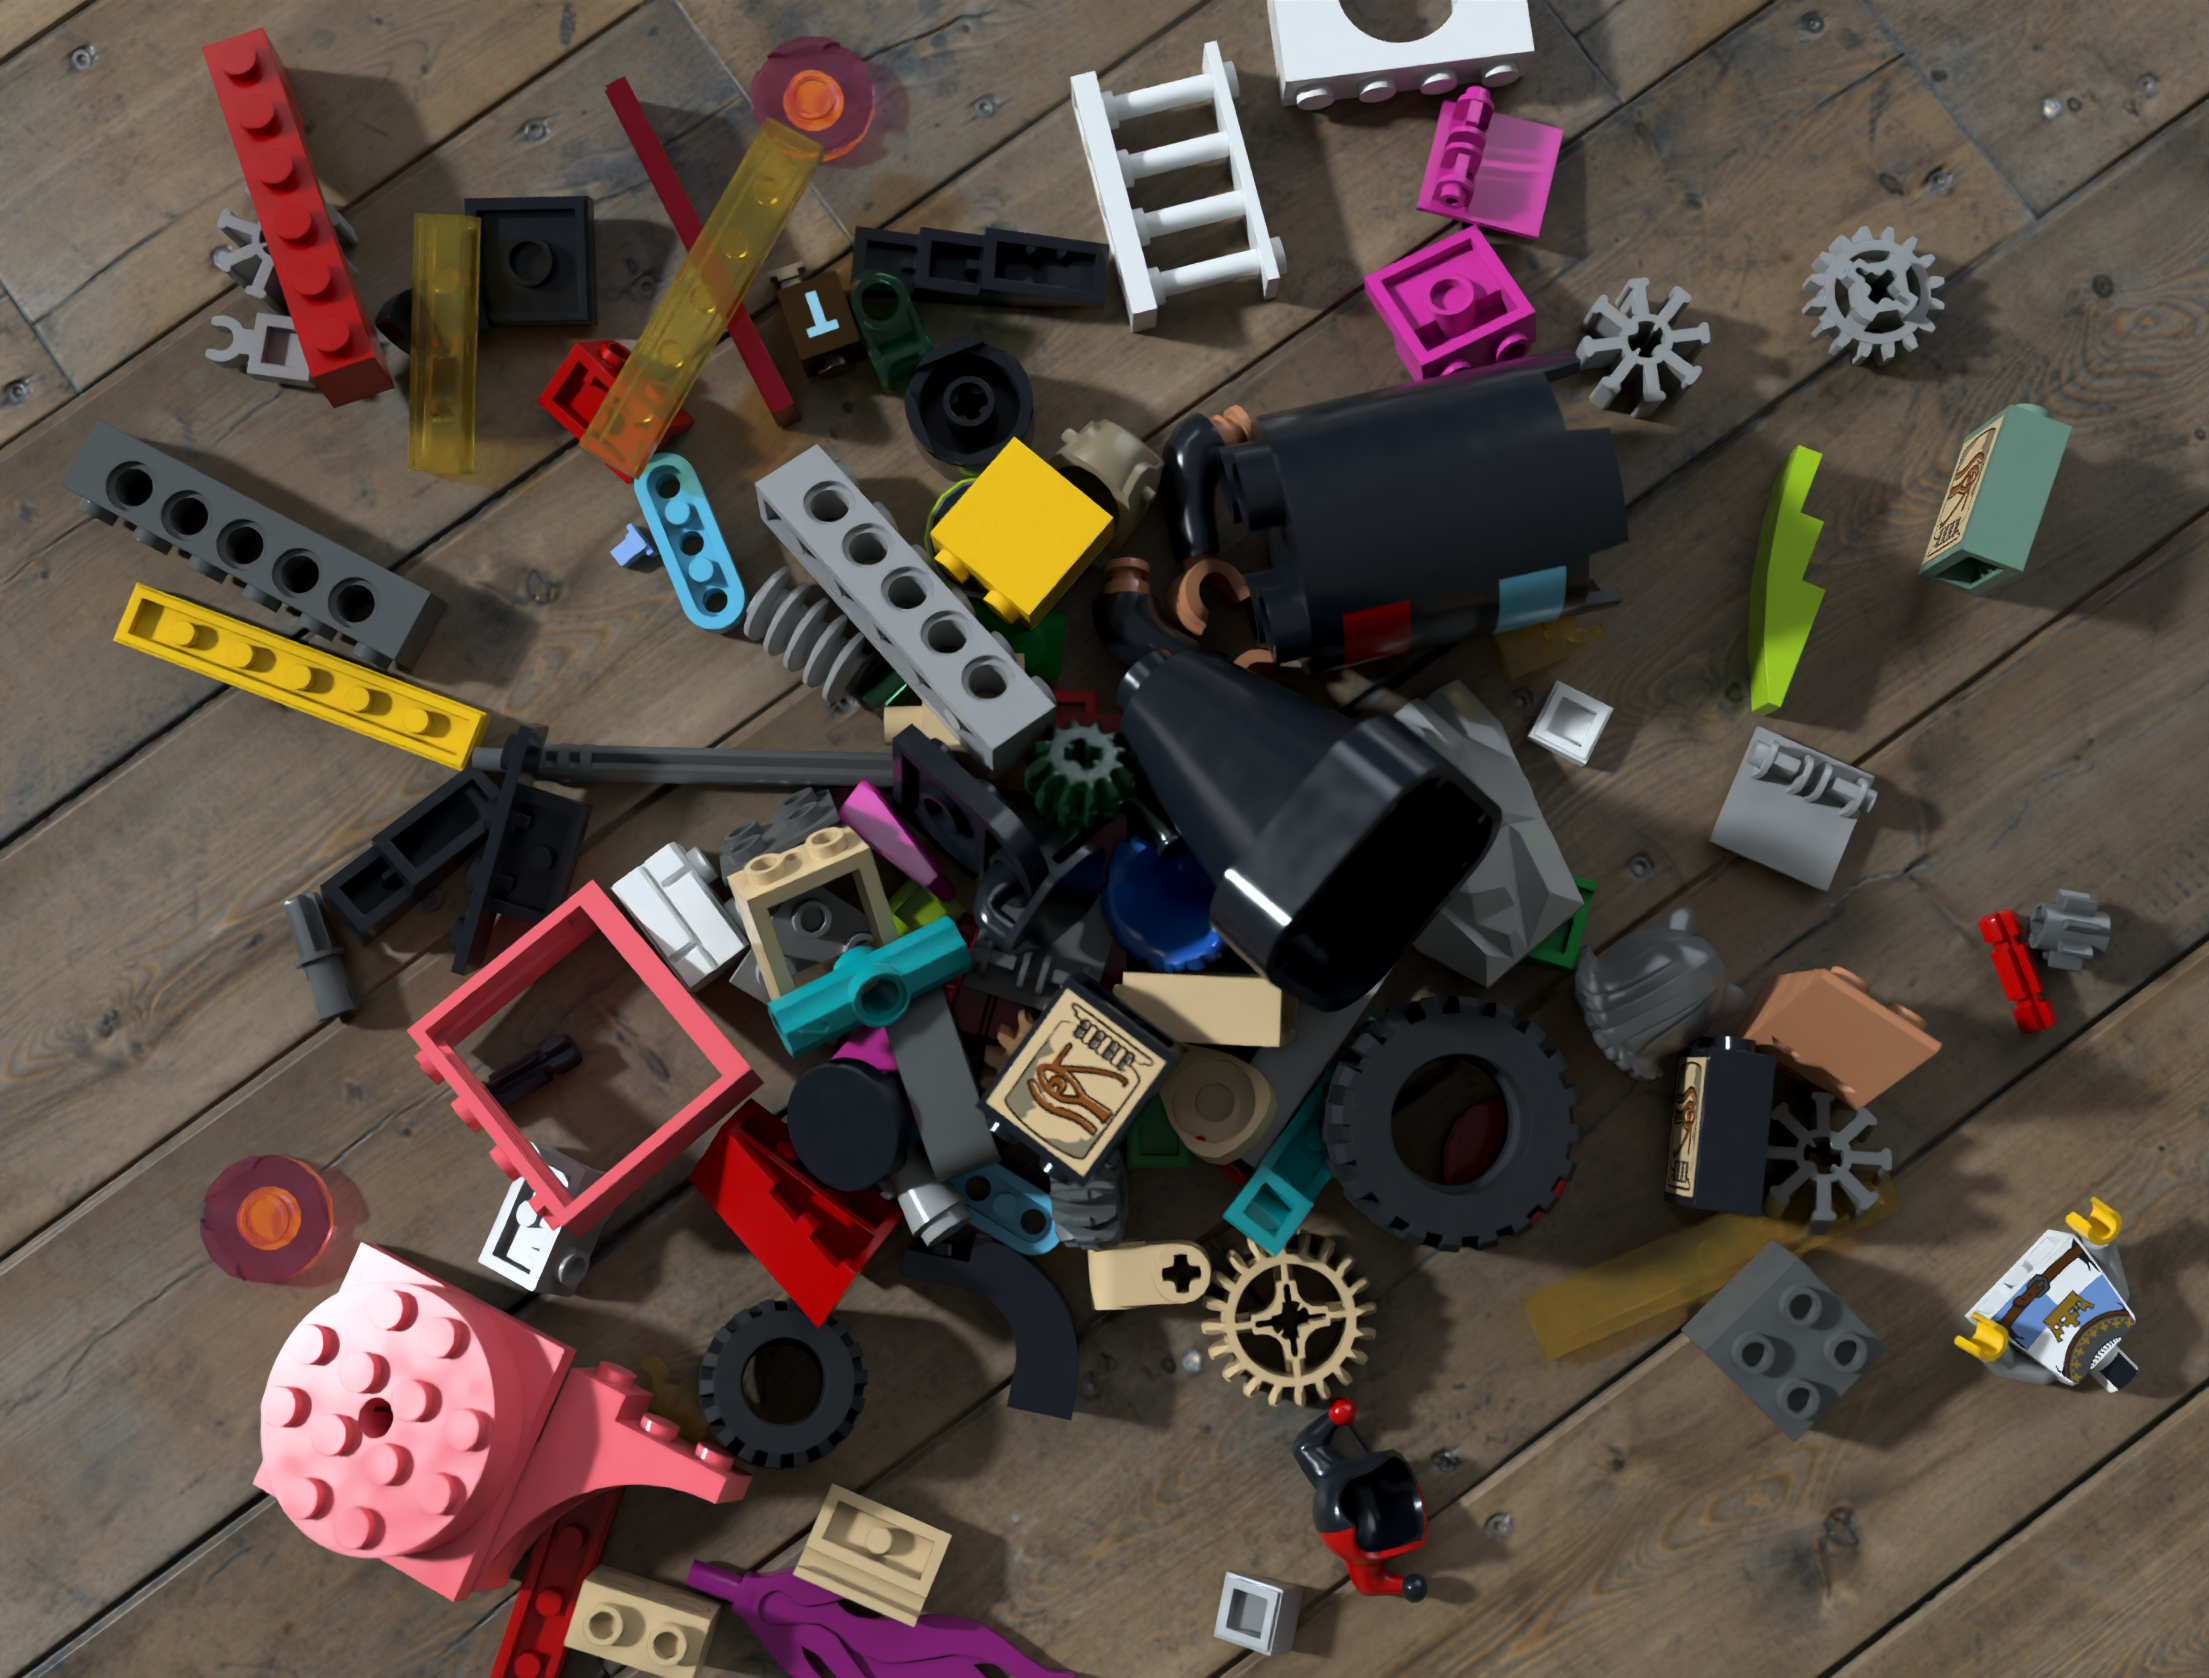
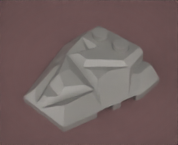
M1457 679L1438 688L1424 701H1421L1419 698L1410 701L1393 716L1398 718L1453 763L1492 798L1502 810V822L1496 840L1484 860L1412 945L1415 946L1416 952L1487 991L1584 907V902L1536 802L1528 780L1524 776L1502 724Z

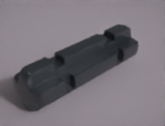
M558 1035L542 1045L543 1051L538 1052L536 1050L534 1052L532 1050L488 1076L489 1082L482 1081V1083L500 1105H511L551 1082L554 1073L563 1075L581 1064L583 1061L574 1040L569 1035Z

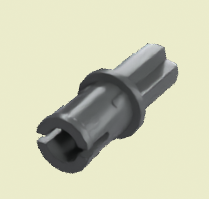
M309 892L290 898L284 903V911L300 957L294 964L296 969H303L317 1011L318 1021L331 1020L360 1009L341 957L347 953L345 946H337L321 896L317 892Z

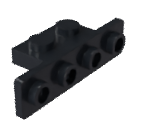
M539 723L523 724L519 727L518 733L512 732L505 742L501 754L500 767L507 771L500 795H493L483 820V830L490 833L483 856L478 855L474 859L466 880V891L472 893L466 917L461 916L457 920L449 940V952L455 954L451 968L452 973L466 976L482 967L497 913L537 925L567 900L593 805L533 787L549 730L548 726Z

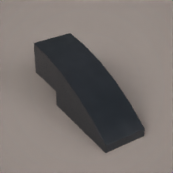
M471 763L371 838L372 847L320 885L323 901L364 947L367 946L435 890L488 840L490 832L483 830L484 815L493 795H500L501 791L481 769L473 768Z

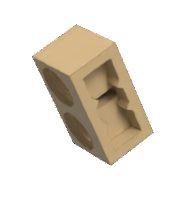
M600 1564L583 1581L563 1645L665 1678H696L705 1664L724 1602Z

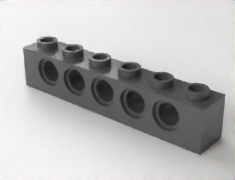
M97 419L60 484L82 497L77 509L111 527L114 526L118 517L127 520L137 526L131 536L134 539L165 555H168L173 545L190 553L192 556L186 566L220 584L224 582L228 574L247 583L241 595L275 613L278 612L282 603L302 612L297 622L298 625L331 642L337 632L356 640L357 644L352 653L386 671L393 660L413 670L448 606L446 602L424 588L100 419ZM152 481L153 490L151 496L145 503L136 506L135 495L137 490L143 484ZM207 509L208 520L205 527L197 534L190 535L189 524L192 517L199 511ZM262 538L263 551L260 557L250 564H245L243 554L246 546L252 540ZM317 566L319 578L316 585L308 592L299 593L298 580L300 575L306 569ZM373 595L375 606L372 614L366 620L355 623L352 617L355 603L363 596Z

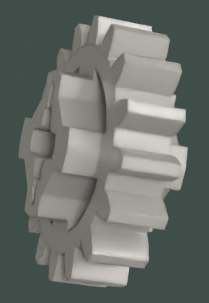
M1867 226L1860 227L1852 236L1851 241L1843 234L1838 236L1828 247L1830 253L1822 251L1811 264V267L1817 274H1811L1802 286L1803 291L1815 295V298L1811 299L1802 308L1803 315L1818 316L1820 323L1812 331L1811 335L1815 339L1829 334L1834 339L1829 349V354L1832 356L1841 352L1845 347L1851 349L1852 365L1859 366L1870 353H1873L1878 366L1886 365L1894 357L1895 351L1905 358L1918 347L1917 340L1924 341L1933 333L1936 327L1929 319L1935 318L1944 310L1945 303L1931 297L1932 294L1945 284L1944 277H1928L1926 269L1936 258L1933 254H1929L1918 259L1912 253L1918 240L1914 236H1911L1902 245L1894 243L1895 234L1892 227L1887 226L1876 240H1873ZM1863 260H1875L1879 262L1868 264ZM1871 290L1878 295L1875 303L1868 298ZM1876 328H1878L1879 330H1881V331L1884 332V333H1881V334L1869 333V332H1865L1864 330H1870V329H1876Z

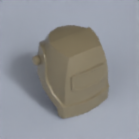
M1107 419L1097 423L1092 420L1079 433L1072 428H1067L1061 437V440L1066 445L1047 463L1114 517V537L1087 567L1095 572L1101 570L1104 564L1112 559L1140 525L1150 504L1157 497L1156 491L1165 467V463L1135 434Z

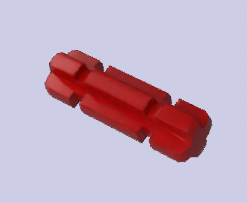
M2004 909L1979 920V927L1985 943H1992L1995 951L1991 952L1990 955L2008 1001L2014 1000L2017 1008L2013 1009L2012 1012L2020 1031L2023 1033H2036L2057 1024L2058 1017L2050 998L2044 1000L2041 992L2046 990L2028 941L2022 943L2019 938V934L2024 931L2017 913L2013 909Z

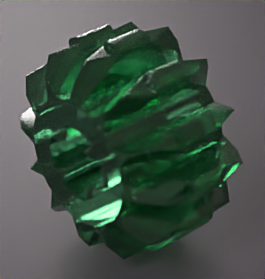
M1073 716L1065 724V730L1047 724L1045 731L1041 734V740L1032 742L1026 757V767L1028 769L1025 771L1024 786L1026 795L1036 797L1035 806L1037 807L1038 816L1057 812V820L1061 829L1071 819L1080 820L1088 832L1096 824L1097 817L1113 823L1116 816L1120 814L1121 806L1128 805L1129 800L1133 798L1136 785L1134 780L1137 767L1135 752L1124 749L1123 732L1103 734L1100 718L1090 728L1081 727Z

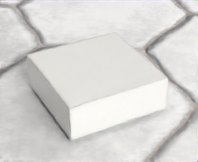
M1556 680L1552 684L1526 739L1583 767L1587 764L1614 708Z

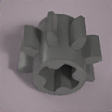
M2057 889L2055 903L2039 901L2032 910L2027 933L2029 946L2033 949L2041 950L2039 958L2040 960L2048 961V967L2079 973L2081 972L2083 958L2099 960L2105 954L2111 935L2110 917L2106 912L2097 911L2099 901L2090 899L2089 894Z

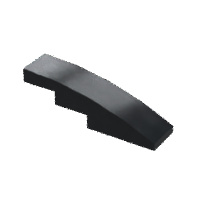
M856 226L853 240L849 294L968 306L1102 309L1105 305L1109 244L989 227L985 228L983 235L928 227H920L918 234Z

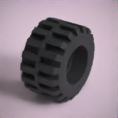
M774 1298L761 1301L758 1305L749 1309L745 1308L735 1314L714 1336L699 1370V1407L706 1420V1427L713 1438H716L725 1449L736 1457L748 1462L749 1465L759 1468H773L775 1470L806 1465L832 1452L843 1439L848 1437L855 1427L853 1424L858 1414L862 1413L866 1400L863 1398L864 1386L868 1384L867 1369L863 1370L860 1358L864 1354L859 1342L854 1343L848 1334L850 1328L841 1319L836 1321L829 1315L818 1329L792 1298H787L786 1301H774ZM773 1345H791L803 1350L814 1361L820 1374L821 1388L816 1404L805 1417L789 1424H773L762 1420L752 1412L743 1395V1375L748 1363L758 1352Z

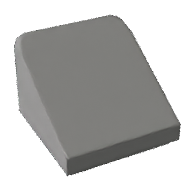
M1227 1571L1214 1637L1269 1656L1289 1652L1294 1642L1303 1588L1287 1582L1236 1571Z

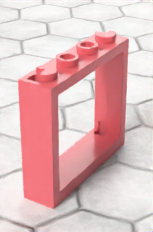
M593 879L406 1030L422 1049L415 1055V1058L421 1064L420 1068L437 1085L446 1080L459 1096L451 1103L458 1116L473 1132L477 1133L484 1128L495 1141L497 1146L489 1151V1154L496 1164L513 1182L522 1176L536 1193L528 1201L534 1212L544 1219L552 1231L562 1226L578 1237H582L764 1084L752 1067ZM600 929L722 1074V1077L575 1199L454 1047Z

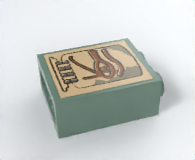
M2024 403L2010 404L1965 437L1918 575L1968 594L1979 596L2023 572L2073 426L2054 420L2053 414L2043 407Z

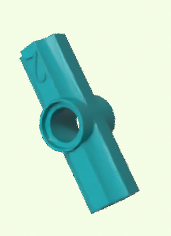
M946 915L879 949L870 946H858L849 949L839 957L834 964L832 972L767 1003L769 1007L768 1012L787 1051L794 1059L862 1024L878 1028L893 1024L903 1016L910 1000L972 970L971 964L973 961L967 944L961 937L955 923ZM879 980L875 987L863 993L870 983Z

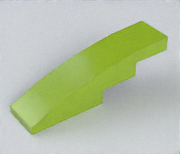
M1798 445L1781 461L1762 521L1751 581L1747 645L1752 712L1761 716H1766L1781 708L1826 591L1823 588L1802 581L1824 522L1801 513L1823 455L1801 445Z

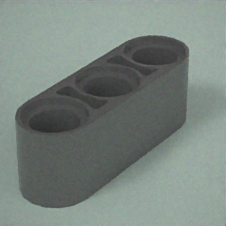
M942 984L910 1000L903 1016L893 1024L885 1026L929 1161L939 1183L1002 1161L995 1133L985 1122L988 1116L975 1107L982 1095L948 995Z

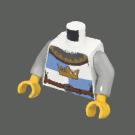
M2096 1196L2090 1198L2093 1209L2086 1220L2075 1212H2071L2066 1216V1223L2079 1233V1239L2071 1233L2048 1229L1965 1315L1977 1329L1974 1336L1969 1340L1957 1335L1954 1341L1955 1345L1976 1356L1997 1377L2036 1386H2044L2054 1380L2074 1386L2090 1373L2109 1393H2113L2126 1386L2137 1373L2138 1366L2116 1346L2134 1327L2136 1322L2134 1314L2127 1306L2130 1293L2115 1239L2121 1230L2122 1218L2117 1211Z

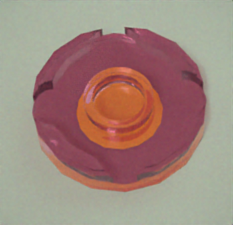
M801 36L778 45L767 55L768 60L762 65L760 71L757 69L751 82V108L762 136L779 153L801 162H826L848 153L865 137L874 117V89L864 62L854 52L852 54L848 49L840 47L839 42L827 37Z
M283 1154L249 1156L226 1167L209 1186L203 1201L206 1202L204 1218L200 1219L201 1238L210 1258L229 1276L243 1281L249 1280L254 1283H276L285 1281L308 1270L326 1250L334 1228L333 1200L324 1180L305 1162Z

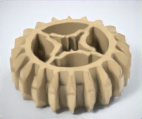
M1304 1229L1298 1230L1294 1248H1286L1285 1244L1275 1258L1266 1251L1264 1252V1249L1250 1238H1247V1244L1254 1257L1247 1262L1243 1261L1238 1252L1230 1249L1225 1256L1229 1263L1237 1269L1236 1273L1231 1278L1222 1271L1213 1270L1210 1277L1212 1282L1225 1289L1223 1297L1214 1294H1205L1202 1297V1305L1204 1307L1220 1311V1318H1211L1201 1322L1202 1332L1208 1335L1223 1333L1224 1339L1213 1343L1208 1348L1210 1358L1212 1360L1221 1359L1232 1354L1234 1358L1224 1367L1222 1371L1223 1377L1228 1382H1231L1244 1371L1248 1372L1249 1375L1244 1382L1242 1391L1249 1398H1252L1258 1392L1262 1382L1268 1383L1267 1401L1271 1406L1279 1405L1282 1399L1283 1387H1291V1396L1296 1407L1305 1406L1307 1398L1304 1386L1312 1383L1321 1400L1329 1399L1331 1392L1323 1379L1333 1372L1340 1383L1348 1386L1353 1379L1350 1373L1341 1365L1343 1360L1348 1357L1360 1365H1365L1368 1360L1366 1353L1352 1345L1354 1339L1374 1340L1376 1337V1330L1373 1327L1357 1323L1358 1316H1368L1377 1311L1374 1301L1366 1299L1355 1301L1354 1295L1370 1286L1368 1278L1365 1275H1358L1345 1280L1343 1276L1353 1268L1356 1262L1349 1253L1340 1256L1333 1264L1329 1263L1328 1260L1334 1251L1335 1243L1327 1237L1319 1243L1314 1253L1309 1252L1310 1232ZM1292 1264L1304 1265L1325 1275L1333 1285L1339 1301L1307 1300L1299 1296L1296 1280L1293 1277ZM1272 1267L1273 1289L1269 1300L1262 1306L1248 1309V1312L1236 1313L1239 1298L1248 1283L1258 1274ZM1284 1285H1286L1287 1295L1294 1301L1293 1305L1297 1311L1304 1307L1308 1312L1305 1318L1295 1321V1331L1292 1332L1294 1345L1292 1349L1290 1339L1286 1333H1283L1284 1329L1281 1324L1278 1323L1273 1327L1269 1321L1272 1319V1316L1282 1313V1303L1285 1302ZM1340 1321L1337 1336L1330 1348L1319 1359L1305 1366V1342L1309 1334L1317 1328L1330 1326V1322ZM1253 1332L1254 1335L1264 1334L1277 1338L1284 1356L1285 1369L1270 1367L1253 1358L1243 1348L1237 1334Z

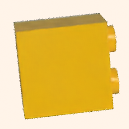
M1013 437L929 533L934 550L937 553L933 560L948 576L959 584L963 585L969 579L987 595L982 599L983 602L1004 622L1012 625L1018 620L1029 630L1033 631L1114 537V517L1016 437Z

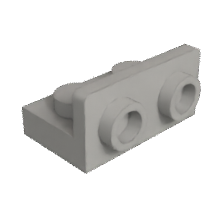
M530 1141L575 1199L607 1173L592 1169L547 1145ZM521 1176L517 1181L512 1182L478 1262L532 1292L571 1297L588 1271L590 1256L605 1222H607L614 1210L582 1237L576 1236L562 1226L552 1231L544 1219L536 1214L529 1205L528 1201L536 1193Z

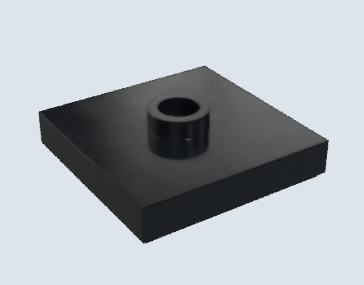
M591 197L464 198L467 270L472 271L490 328L598 326L594 201Z

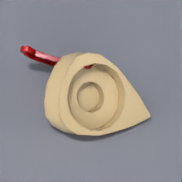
M1180 1043L1188 1049V1052L1159 1090L1170 1124L1194 1155L1209 1164H1215L1241 1188L1248 1177L1231 1162L1243 1157L1255 1147L1271 1126L1278 1109L1275 1090L1258 1069L1233 1055Z

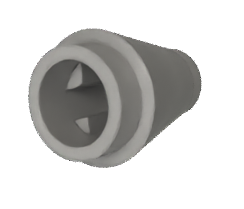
M916 1145L908 1147L906 1164L903 1169L892 1174L889 1180L913 1237L921 1236L927 1247H932L956 1233L971 1220L972 1217L965 1208L968 1199L949 1180L939 1183L929 1159L922 1155Z

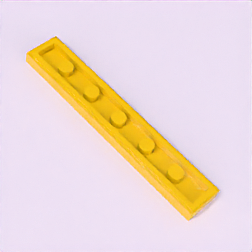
M136 583L113 641L458 771H462L472 763L473 750L475 747L480 748L492 719L491 715L140 583Z

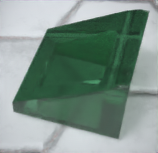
M887 660L879 665L855 689V694L883 723L884 707L905 706L917 695Z

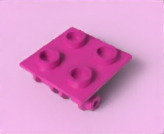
M1480 86L1469 87L1466 90V94L1458 98L1457 103L1443 100L1416 210L1537 240L1563 130L1493 112L1494 103L1490 100L1491 93L1486 88Z

